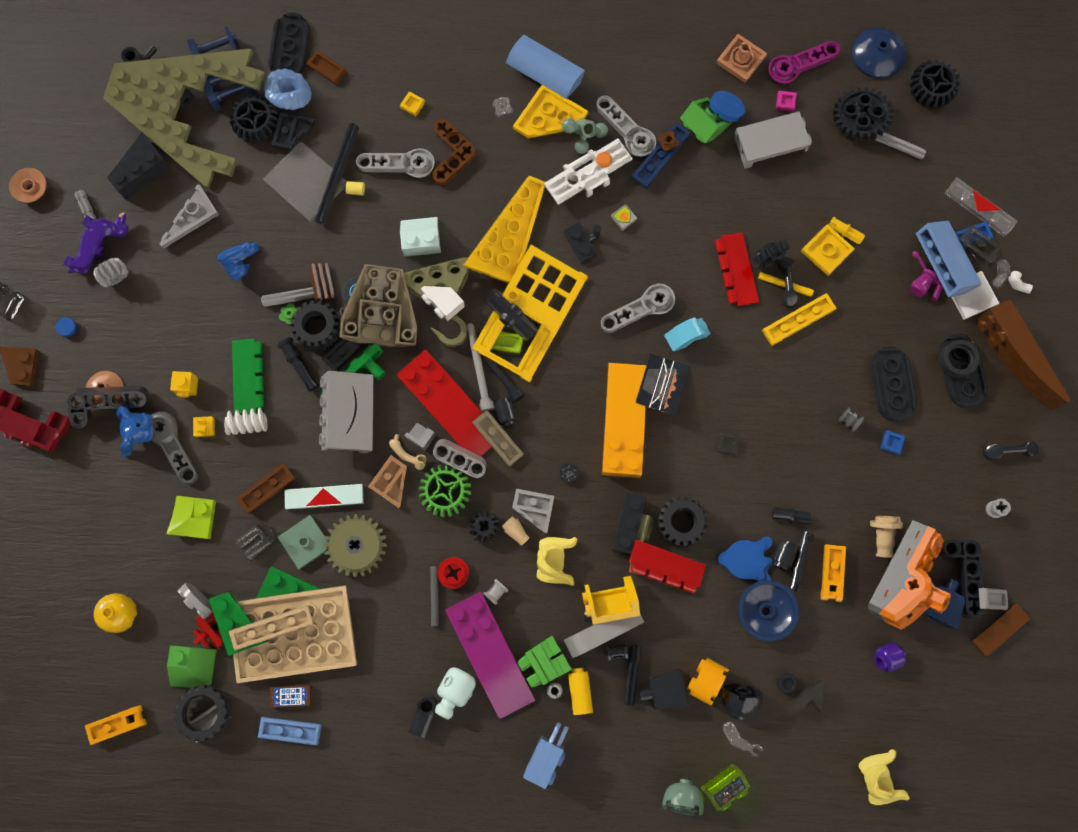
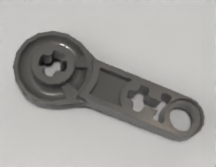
M167 412L153 413L151 415L153 429L151 441L161 446L182 482L186 484L195 483L199 474L178 438L176 419ZM160 423L163 425L165 424V426H163V431L157 430L159 429ZM178 455L183 457L181 461L186 465L185 467H182L179 462H175L178 459ZM188 470L193 472L191 480L184 479V473Z

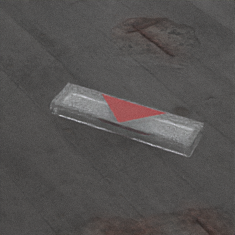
M958 177L945 191L946 195L982 221H987L990 227L1004 237L1018 222Z

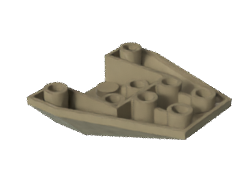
M364 264L341 317L340 338L354 343L369 345L377 343L379 346L387 347L416 346L417 324L403 269Z

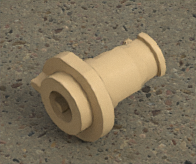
M876 516L875 520H870V526L876 527V556L892 558L894 556L893 549L895 546L896 529L903 528V522H901L900 517Z

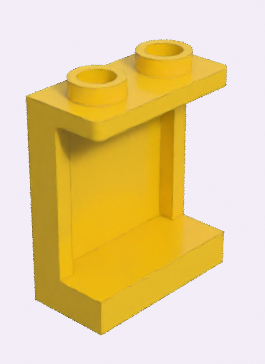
M631 576L623 577L624 587L591 593L589 584L585 585L586 592L582 593L587 617H591L593 625L640 616L639 601Z

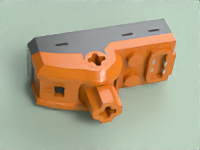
M912 520L869 602L868 610L873 617L902 630L913 623L929 608L941 614L946 610L951 597L950 593L936 588L927 574L933 566V558H937L944 542L941 534L937 533L935 529Z

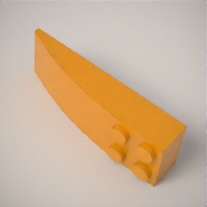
M609 363L602 476L640 478L642 476L645 406L635 402L647 365Z

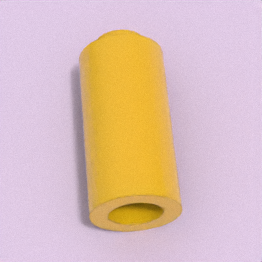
M583 668L572 669V673L568 674L573 715L593 713L588 671L584 672Z

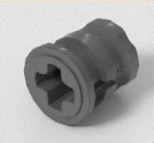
M848 407L838 421L844 422L845 426L851 427V432H854L861 425L865 417L857 416L858 413H853L851 408Z

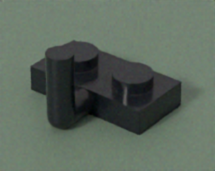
M580 222L563 230L580 264L597 256V252L591 242L600 237V225H595L593 233L589 235L586 234Z

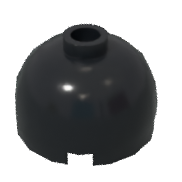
M738 683L725 684L722 690V703L726 711L737 720H745V718L756 715L763 702V692L748 685L747 689L739 688L741 684Z

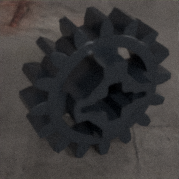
M786 239L778 243L777 241L769 242L756 252L757 254L752 258L751 263L756 270L764 266L765 268L773 267L786 257L785 255L790 251L791 246Z

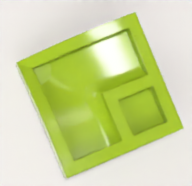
M176 496L175 507L167 534L211 539L216 500Z

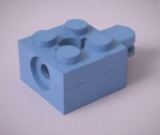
M557 722L550 739L541 736L523 774V778L546 789L547 785L551 786L556 777L554 770L557 765L561 766L565 758L564 748L561 744L569 727L565 726L557 743H555L554 739L561 726L559 722Z

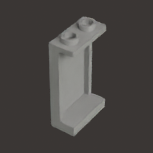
M799 111L736 128L734 139L745 169L752 167L753 163L801 149L803 152L808 151L812 139L810 134H807L805 119L801 117Z

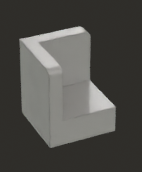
M416 423L410 433L406 432L404 436L426 451L436 435L429 428L426 429L419 423Z

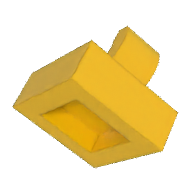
M213 416L193 417V436L196 438L215 436V418Z

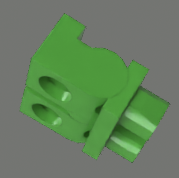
M550 636L524 653L525 656L517 662L522 671L530 666L534 669L535 673L526 678L531 688L540 684L545 685L572 670L563 654L552 660L551 657L561 651L553 636Z

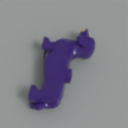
M126 213L119 214L115 222L103 218L93 220L91 217L85 216L82 224L87 229L82 233L79 252L75 258L67 255L63 265L70 268L68 270L69 274L73 272L87 273L96 257H101L104 247H102V244L106 237H124L127 235L129 227L125 223Z

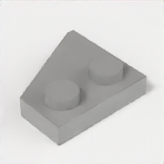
M516 489L512 508L542 532L547 533L554 496Z

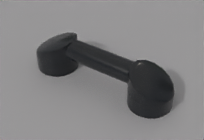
M789 257L782 259L778 263V268L785 276L786 292L783 295L782 304L787 308H792L798 301V294L793 288L792 269L794 260Z
M1034 441L1006 447L991 444L983 449V456L990 461L1001 457L1003 454L1022 453L1026 457H1032L1038 454L1039 448Z

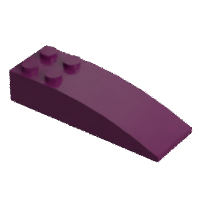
M479 592L446 609L445 611L499 719L534 702V696L483 593Z

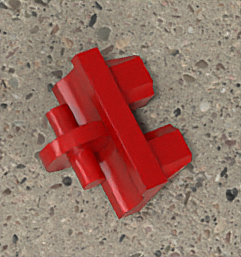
M212 612L205 619L199 615L196 618V624L203 633L196 629L193 633L197 638L193 643L196 646L202 643L206 648L210 645L207 641L208 638L214 647L219 650L223 647V639L220 630L214 632L211 628L217 623L214 613Z

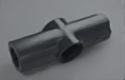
M497 290L485 301L499 316L500 321L508 328H512L525 341H528L538 330L524 316V312L516 304L510 303Z

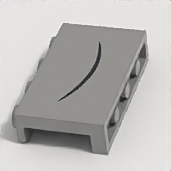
M327 371L320 380L323 395L320 397L322 414L320 415L319 424L322 426V433L319 436V444L322 445V450L359 451V453L372 451L373 375Z

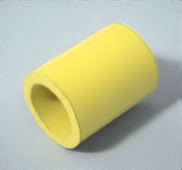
M347 181L346 194L364 195L365 184L363 182Z

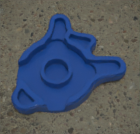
M767 536L757 542L748 540L735 542L729 549L718 555V562L738 579H753L758 582L771 581L767 570L772 564V559L765 557L764 552L772 545V539Z

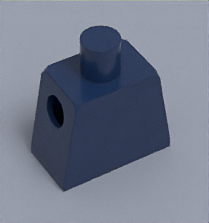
M948 579L945 587L935 586L950 593L949 604L942 614L929 608L922 615L949 629H958L965 603V598L956 593L960 583L953 579Z

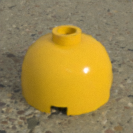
M114 593L106 595L98 601L93 615L95 623L99 628L110 633H120L132 626V622L137 615V609L132 598L124 594Z

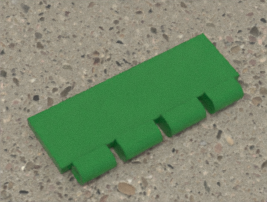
M255 339L232 341L234 414L236 410L242 414L243 409H246L249 414L252 408L255 413H258V408L264 409V395H257V393L264 392L263 376H256V374H263V358H256V356L263 355L262 342L255 341Z

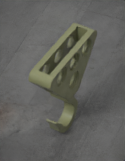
M463 257L405 272L404 277L407 289L421 300H423L421 297L423 295L421 291L423 286L451 287L460 296L471 272V269L463 267L468 258ZM453 268L460 269L456 274L451 273ZM435 273L442 274L441 277L437 279L432 277ZM416 278H423L421 283L414 282ZM454 315L450 320L461 328V333L457 338L448 339L439 331L431 328L440 342L448 347L461 345L467 337L465 322L457 315Z

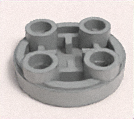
M186 582L177 590L185 598L183 602L190 609L195 607L197 613L203 619L213 612L210 601L192 584Z

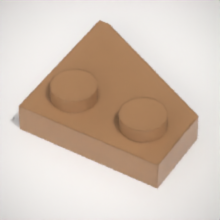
M391 455L368 487L399 508L401 506L407 466Z

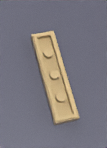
M306 605L230 630L229 634L235 651L313 625L314 622L309 606Z

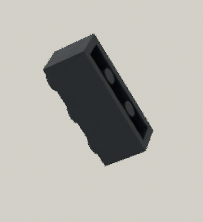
M627 492L612 548L613 552L631 556L646 497Z

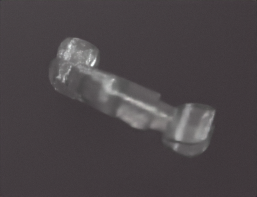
M726 722L723 725V731L732 746L744 751L748 750L753 757H758L753 752L754 747L763 751L760 745H752L749 741L742 739L734 723Z

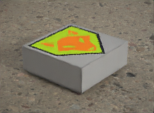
M626 204L611 215V218L622 231L637 220V217Z

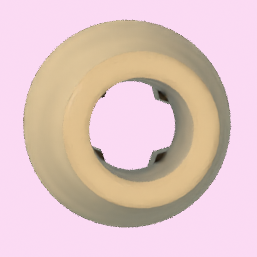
M512 516L501 526L504 529L503 532L520 545H523L529 539L518 518L515 519Z

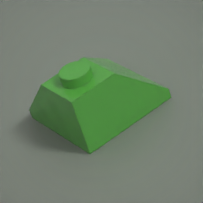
M170 646L167 663L170 686L185 688L204 685L211 686L217 649Z

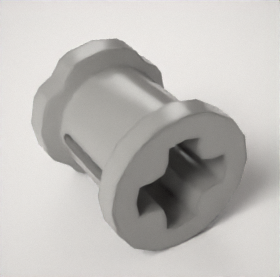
M1005 499L991 501L986 506V512L992 518L1005 516L1011 510L1010 503Z
M495 579V583L483 594L497 605V600L504 592L509 590Z

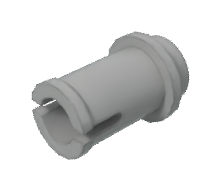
M554 682L548 685L547 694L549 697L556 699L562 695L563 690L559 683ZM553 687L558 688L557 694L551 693Z

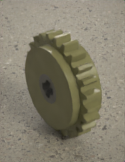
M357 514L354 515V519L347 515L346 521L340 518L339 525L333 523L334 530L328 529L331 535L325 536L329 543L324 544V547L329 550L324 553L331 556L327 561L329 563L334 562L332 568L339 567V573L345 570L346 576H349L351 572H353L354 577H357L358 572L365 576L366 570L372 573V566L378 568L377 561L383 562L380 556L386 555V552L382 549L387 547V544L382 541L387 538L380 535L383 533V529L377 530L379 524L377 522L372 524V518L366 521L365 515H362L361 519L358 518ZM360 541V544H358L360 548L358 550L355 548L351 549L353 542L358 543Z

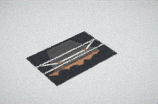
M650 354L635 403L676 415L690 366Z

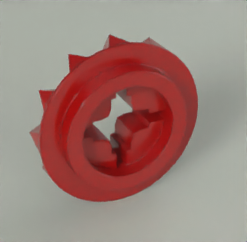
M451 557L445 559L440 564L438 578L445 587L450 589L460 588L468 581L469 568L462 559ZM449 566L454 570L461 568L457 573L458 580L453 576L446 578L451 573Z

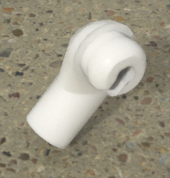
M1011 272L1008 280L1012 288L1030 294L1033 285L1022 282L1020 279L1022 274L1020 272Z

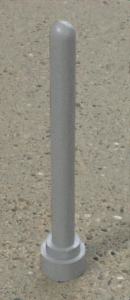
M469 323L467 331L472 350L477 337L474 325ZM472 350L481 394L479 408L481 412L486 410L489 412L495 409L494 401L488 395L480 353Z

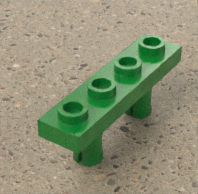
M377 343L369 345L360 358H355L346 371H341L361 374L367 369L377 380H380L386 372L375 360L383 353V350Z

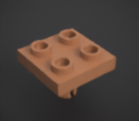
M737 34L717 59L716 64L746 83L766 58L767 53Z

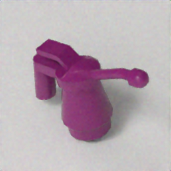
M914 251L912 255L919 260L924 271L920 277L912 282L910 291L914 295L922 297L928 292L931 284H933L935 288L930 298L936 302L943 286L937 274L927 269L919 253Z

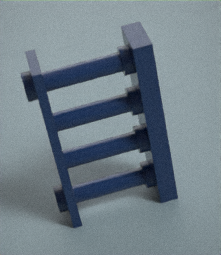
M225 26L226 37L204 45H197L194 39L187 40V44L191 54L196 55L204 54L207 51L229 43L233 50H238L235 44L238 40L235 33L230 32L228 26ZM210 75L207 76L204 86L209 102L215 111L222 109L219 102L222 101V98L246 89L249 90L252 97L255 95L252 88L239 84L219 92L218 90L215 91L213 86L223 81V79Z

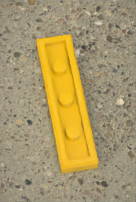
M826 293L767 326L762 332L771 346L832 313L837 308Z

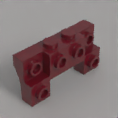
M0 389V431L4 432L2 436L14 440L16 437L21 439L20 444L30 448L33 444L53 453L61 436H66L71 426L69 417L52 410L46 423H41L16 412L23 398Z

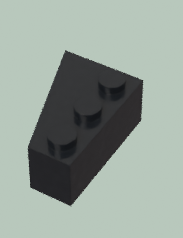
M142 132L107 178L126 200L170 167Z

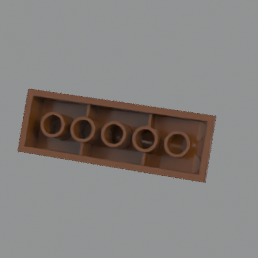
M1011 299L991 308L977 319L978 327L987 337L989 346L994 349L995 353L1018 382L1050 410L1071 401Z

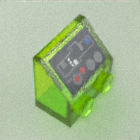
M731 764L700 789L718 812L719 810L725 811L732 805L731 801L735 798L740 799L748 793L747 789L750 788V785L742 771L734 764Z

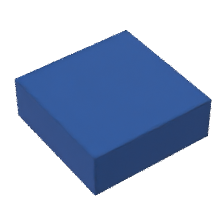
M886 430L880 449L900 455L905 436Z

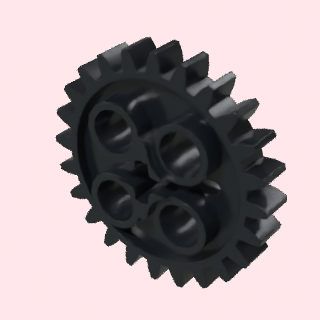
M857 87L856 92L853 89H850L849 94L844 92L843 97L839 96L838 102H835L832 114L834 115L833 121L836 122L835 127H840L839 133L845 131V137L852 135L851 140L858 137L859 142H861L862 138H865L868 142L870 137L876 140L877 135L883 136L884 131L887 132L889 126H891L894 113H892L894 107L890 106L891 101H886L887 95L881 97V91L874 93L875 88L868 91L867 87L864 88V91Z

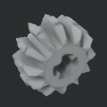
M110 258L99 264L94 269L93 274L101 286L112 287L128 276V270L122 260Z

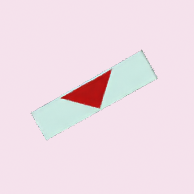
M362 484L285 490L286 510L364 504Z

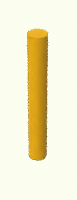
M760 272L758 279L786 288L785 280ZM793 283V288L796 292L812 297L813 289Z

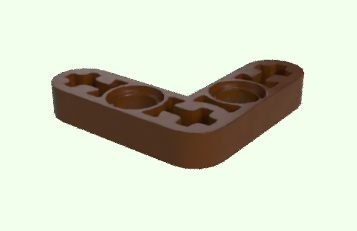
M438 119L433 126L434 132L453 151L433 171L434 182L439 186H444L475 158L476 153L473 144L447 120ZM439 126H445L446 132H444L442 129L439 131ZM456 136L460 140L457 144L450 143V138ZM464 150H466V151H469V150H470L471 154L469 155V154L466 153V154L464 155ZM456 160L459 162V166L451 168L449 163ZM438 174H440V175H443V174H444V177H445V178H444V179H442V178H439V179H438Z

